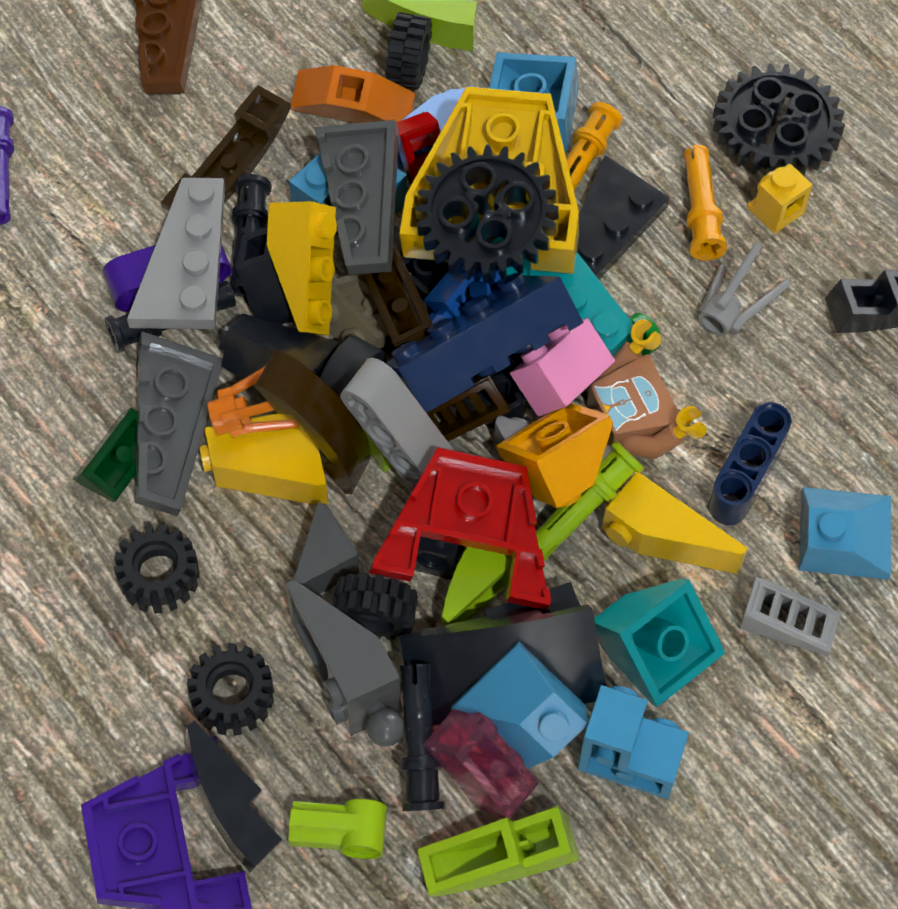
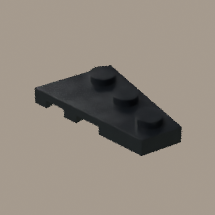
M604 155L579 214L577 253L599 280L666 210L670 199L669 196L606 155Z

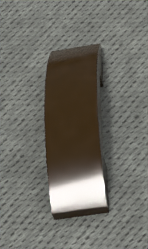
M257 85L234 113L236 120L234 126L192 176L186 172L161 201L162 207L170 210L182 178H224L225 203L236 192V179L241 175L251 174L273 143L291 109L290 102Z
M275 349L255 387L278 414L292 415L328 458L324 466L325 471L345 494L352 495L371 459L370 446L361 425L345 406L341 398L322 379L284 350Z

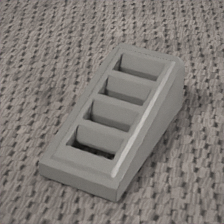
M755 577L740 629L829 656L841 613L778 584ZM762 603L771 605L769 615L760 612ZM780 608L789 610L786 623L777 620ZM798 613L806 616L803 631L794 627ZM815 619L824 621L820 638L811 635Z

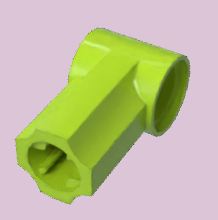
M352 799L346 801L345 805L293 801L289 820V846L339 850L345 856L356 859L380 858L383 855L388 807L381 802L369 799Z

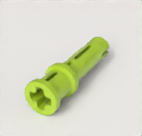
M618 441L611 445L613 450L601 461L595 484L582 492L581 498L577 502L566 507H559L536 530L539 549H542L545 561L604 500L607 502L611 499L614 500L618 496L616 491L634 472L641 473L645 469Z

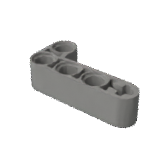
M368 358L340 394L345 406L412 492L437 447L453 450L397 373L379 359Z

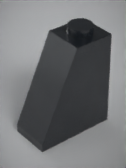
M244 313L231 325H226L219 343L220 350L224 351L222 367L243 379L265 367L275 349L284 350L320 378L327 362L339 346L338 341L299 332L298 329Z

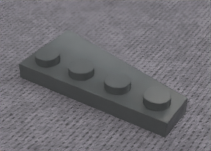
M396 120L314 127L321 151L323 169L329 186L330 200L333 207H336L337 230L345 266L349 275L392 272L399 128Z
M141 332L138 343L135 503L178 517L208 418L207 403L213 400L222 369L223 358L145 332Z

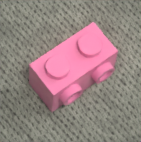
M588 318L583 319L584 323L571 331L567 327L560 326L548 333L547 336L550 343L536 351L532 348L524 351L520 355L523 362L510 372L538 417L569 405L615 362Z

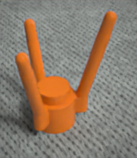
M265 367L231 387L217 390L219 399L207 403L209 416L217 436L230 433L233 438L246 433L299 427L300 424L295 419L248 423L252 422L251 416L274 410L268 401L248 407L244 396L236 398L237 394L256 384Z

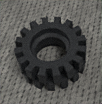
M402 12L397 13L396 20L394 19L393 30L390 32V43L387 47L388 56L385 61V65H387L385 69L386 79L403 87L420 88L426 72L425 67L428 63V52L431 46V18Z
M160 524L159 532H154L152 525L144 526L145 535L140 536L136 529L130 533L131 543L123 539L119 544L122 553H115V575L122 594H125L127 601L132 606L137 602L139 610L147 612L148 607L152 606L154 614L163 613L162 605L168 604L171 612L178 609L176 603L178 599H181L185 604L190 600L189 590L195 592L198 587L196 578H200V569L196 552L188 537L183 539L182 531L175 528L171 534L168 525ZM166 556L174 562L173 573L162 581L149 582L140 575L142 564L152 557Z
M360 573V577L355 574H348L347 578L342 576L337 581L332 606L379 637L380 640L381 637H385L387 640H395V637L412 633L418 596L417 591L411 589L409 584H399V580L395 578L386 580L384 575L376 574V577H370L368 573Z
M228 643V651L224 652L221 651L220 645L212 647L214 655L209 657L205 652L200 655V665L197 666L193 663L190 669L192 678H187L188 696L194 715L198 721L202 719L204 727L211 731L213 726L216 727L220 735L226 736L227 729H233L234 736L242 735L241 728L248 726L249 730L252 731L257 728L256 720L261 719L264 722L269 716L267 708L273 707L274 687L270 668L268 665L265 666L264 658L259 653L253 656L252 648L244 645L243 650L238 651L236 644ZM238 675L243 677L249 684L247 696L241 702L232 705L219 702L213 695L215 684L222 677Z

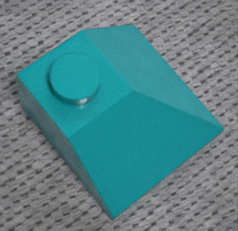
M686 578L625 594L594 618L597 635L609 658L646 699L656 707L660 706L726 653L690 580Z

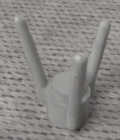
M754 243L725 291H721L717 295L726 271L724 264L719 265L705 301L697 311L700 324L709 332L718 336H725L730 330L732 333L738 334L742 326L790 286L789 280L782 281L740 315L739 308L741 303L733 294L760 251V243Z

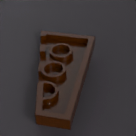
M134 0L137 17H135L136 29L140 42L138 50L141 80L146 94L185 93L202 0Z

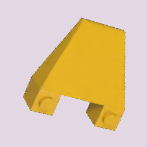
M466 86L406 194L399 233L403 257L434 260V250L425 251L423 245V238L425 236L418 235L416 224L420 220L416 219L415 206L421 205L418 200V190H428L425 184V176L432 175L438 177L436 168L438 162L448 167L452 166L451 153L453 152L463 160L468 158V147L471 146L477 156L483 155L486 144H490L493 155L498 156L503 147L506 146L508 147L509 158L512 160L521 152L525 153V167L538 162L539 176L549 175V189L556 190L557 203L554 204L559 206V219L554 220L557 233L556 236H547L550 239V249L548 251L537 249L538 263L534 264L531 262V270L574 274L579 237V210L551 94ZM482 182L475 183L471 188L484 189L488 184ZM506 183L501 185L497 194L507 185ZM513 202L508 205L512 209H521L526 206L522 202ZM454 216L450 218L448 222L452 224H460L464 222L466 219L464 217Z

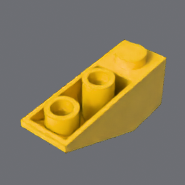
M312 201L270 202L267 248L297 329L303 333L329 335L332 318V278L335 272L333 253L334 236L337 230L335 219L336 207Z

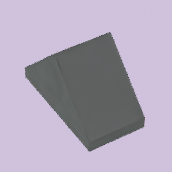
M319 502L294 576L297 582L316 595H320L335 587L337 581L342 576L347 578L348 574H360L357 551L327 504Z

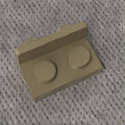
M346 275L333 279L331 291L332 318L329 333L336 341L342 344L347 338L357 336L378 348L393 344L363 275Z

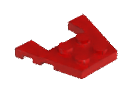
M437 447L372 562L369 573L410 582L414 576L420 537L510 555L512 561L505 602L546 610L550 606L551 595L550 589L546 588L543 572L545 563L542 549H539L535 529L537 520L527 467Z

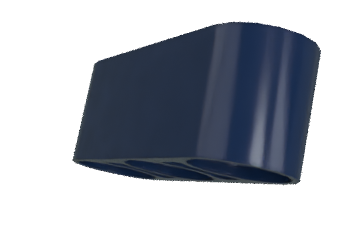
M765 402L754 410L720 470L708 505L709 513L717 522L724 525H736L743 521L780 456L792 423L791 414L781 404ZM761 427H769L775 430L776 432H766ZM750 460L755 462L758 466H747L742 461ZM723 495H735L739 498V501H729Z

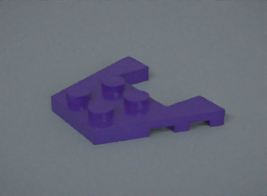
M217 736L211 737L218 744ZM187 753L181 756L177 754L163 761V765L140 778L135 776L81 804L97 904L137 909H252L245 871L197 881L193 880L176 791L197 788Z

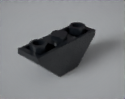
M267 225L241 236L236 271L253 316L283 325L294 321L267 248Z

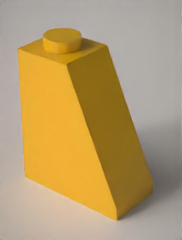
M277 413L252 418V422L248 423L294 420L295 418L292 415ZM301 425L293 429L246 433L233 438L230 433L217 436L213 426L205 428L208 444L199 446L204 472L213 470L216 487L317 505L318 502L329 504L327 483L319 448Z

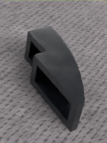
M884 270L877 279H840L825 297L837 333L868 332L898 327V270Z
M194 720L187 727L184 737L189 764L198 793L222 839L241 864L251 873L279 845L282 838L250 806L259 797L262 789Z

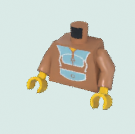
M642 319L635 322L632 326L631 337L633 342H625L614 354L615 362L591 383L588 391L587 408L610 415L613 425L607 442L608 446L612 447L611 445L618 441L632 456L657 459L682 444L686 435L694 439L702 438L706 434L707 427L702 422H696L690 426L693 420L702 416V412L694 406H686L678 411L649 354L642 356L641 351L643 349H656L662 340L661 334L656 331L648 339L643 340L644 333L651 328L652 323Z

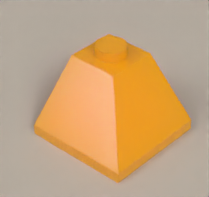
M570 403L564 408L544 415L496 445V448L505 462L527 467L531 493L537 500L555 508L566 507L577 502L581 498V493L595 484L613 421L608 414Z

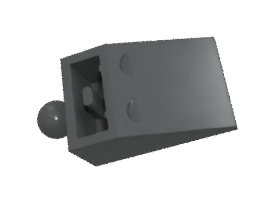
M295 579L286 582L291 622L323 682L328 696L325 702L335 724L338 725L344 722L350 736L366 729L371 741L382 747L396 744L402 738L405 729L403 718L399 714L401 712L400 677L379 637Z

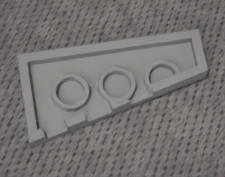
M224 178L181 179L128 315L129 328L216 329L225 200Z

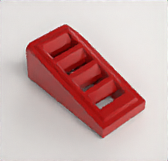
M422 112L396 122L399 128L398 151L410 186L419 172L418 168L422 167L431 150L414 156L413 152L428 146L432 149L441 133L438 120L429 112Z

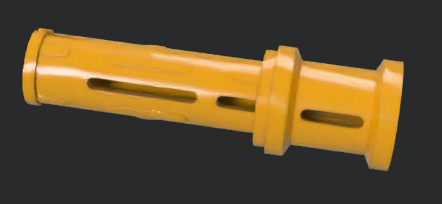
M594 102L588 109L589 117L583 127L577 128L573 134V147L566 160L569 172L573 167H576L571 175L574 191L593 159L605 153L607 149L606 141L612 131L617 130L622 124L623 118L618 110L605 102Z
M693 145L694 158H692L689 147L684 151L683 155L686 164L691 209L686 217V223L688 228L692 230L693 238L689 248L692 257L695 259L711 261L722 257L727 252V241L721 234V225L723 224L724 217L722 211L715 204L709 158L710 151L706 146Z

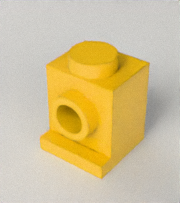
M791 164L779 167L761 179L757 186V197L748 203L747 208L776 234L805 213L813 184Z

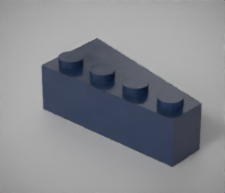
M520 273L507 276L506 280H501L497 284L499 288L488 297L481 295L470 300L462 307L464 312L453 320L445 318L433 324L427 330L429 335L417 343L416 341H410L392 352L394 358L386 364L397 373L426 413L475 386L473 376L476 374L484 377L497 373L511 365L509 358L511 354L521 353L531 348L536 351L550 343L547 334L560 326L567 327L571 331L584 323L560 276L521 275Z

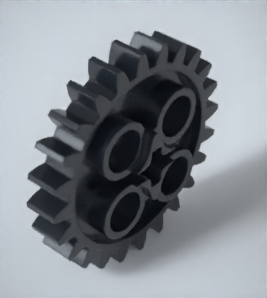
M769 63L765 73H762L757 66H752L750 77L741 71L738 72L737 81L728 80L725 91L719 92L717 103H715L713 131L718 132L717 144H727L725 152L727 157L735 154L739 155L737 166H743L747 162L753 164L752 174H756L761 167L765 168L768 174L788 164H791L803 176H805L807 166L816 171L819 170L821 161L829 162L833 151L838 150L845 123L842 122L845 112L842 109H837L840 98L829 97L831 86L826 85L819 88L817 86L819 76L816 75L807 80L804 78L805 69L803 68L796 74H791L789 64H785L781 72H776L773 64ZM792 97L788 103L786 114L779 121L771 144L765 145L771 127L777 122L785 99Z
M486 144L483 155L477 156L471 146L468 147V158L463 160L456 153H451L452 166L448 167L438 162L436 164L438 177L426 175L425 184L428 190H418V200L421 205L415 206L416 219L420 220L416 224L418 235L425 236L423 238L425 251L434 250V262L436 264L448 259L450 274L456 272L461 266L464 267L466 280H470L475 271H481L484 282L489 281L491 271H497L501 279L506 280L507 268L511 266L518 273H524L523 260L527 259L537 264V249L548 251L550 249V239L547 236H556L557 233L554 220L559 219V206L554 205L557 203L556 190L549 189L550 176H539L538 162L525 167V153L523 152L518 154L513 160L510 159L508 147L506 146L503 147L498 156L492 154L490 144ZM482 182L488 184L484 189L471 188L475 183ZM506 183L507 185L497 194L501 185ZM513 202H522L526 204V206L521 209H512L508 207V205ZM454 216H460L466 219L464 222L460 224H452L448 222V220ZM474 233H476V236L471 242H465L468 241ZM491 236H499L504 239L498 244H490L485 241Z

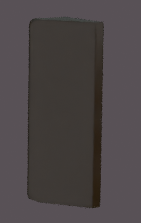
M393 240L392 272L362 275L391 340L397 349L410 341H416L417 343L429 335L427 330L433 323Z

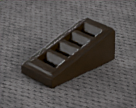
M491 374L473 378L475 386L427 412V415L447 442L510 412V406ZM485 389L493 404L485 406L477 392ZM469 397L477 410L470 412L463 399ZM455 404L461 416L454 417L448 406ZM440 411L446 421L439 423L434 413Z

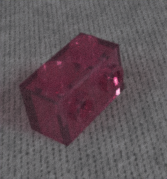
M453 709L423 744L476 808L497 816L510 819L539 784L525 767L522 757L509 747L499 735L496 725L480 712H476L473 715Z

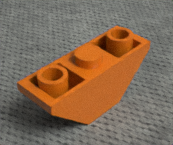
M330 65L298 70L291 101V110L353 123L387 120L399 122L412 112L416 94L376 73Z

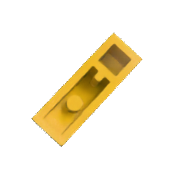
M636 472L617 494L618 496L605 508L602 529L605 530L609 539L618 546H627L641 555L736 574L742 568L748 549L746 546L641 473Z

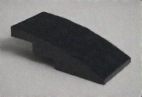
M588 604L546 614L535 610L492 620L489 615L398 636L404 665L414 666L415 685L417 684L416 664H430L431 666L430 684L433 726L466 723L451 709V706L518 641L584 704L596 702L601 685L606 686L593 610Z

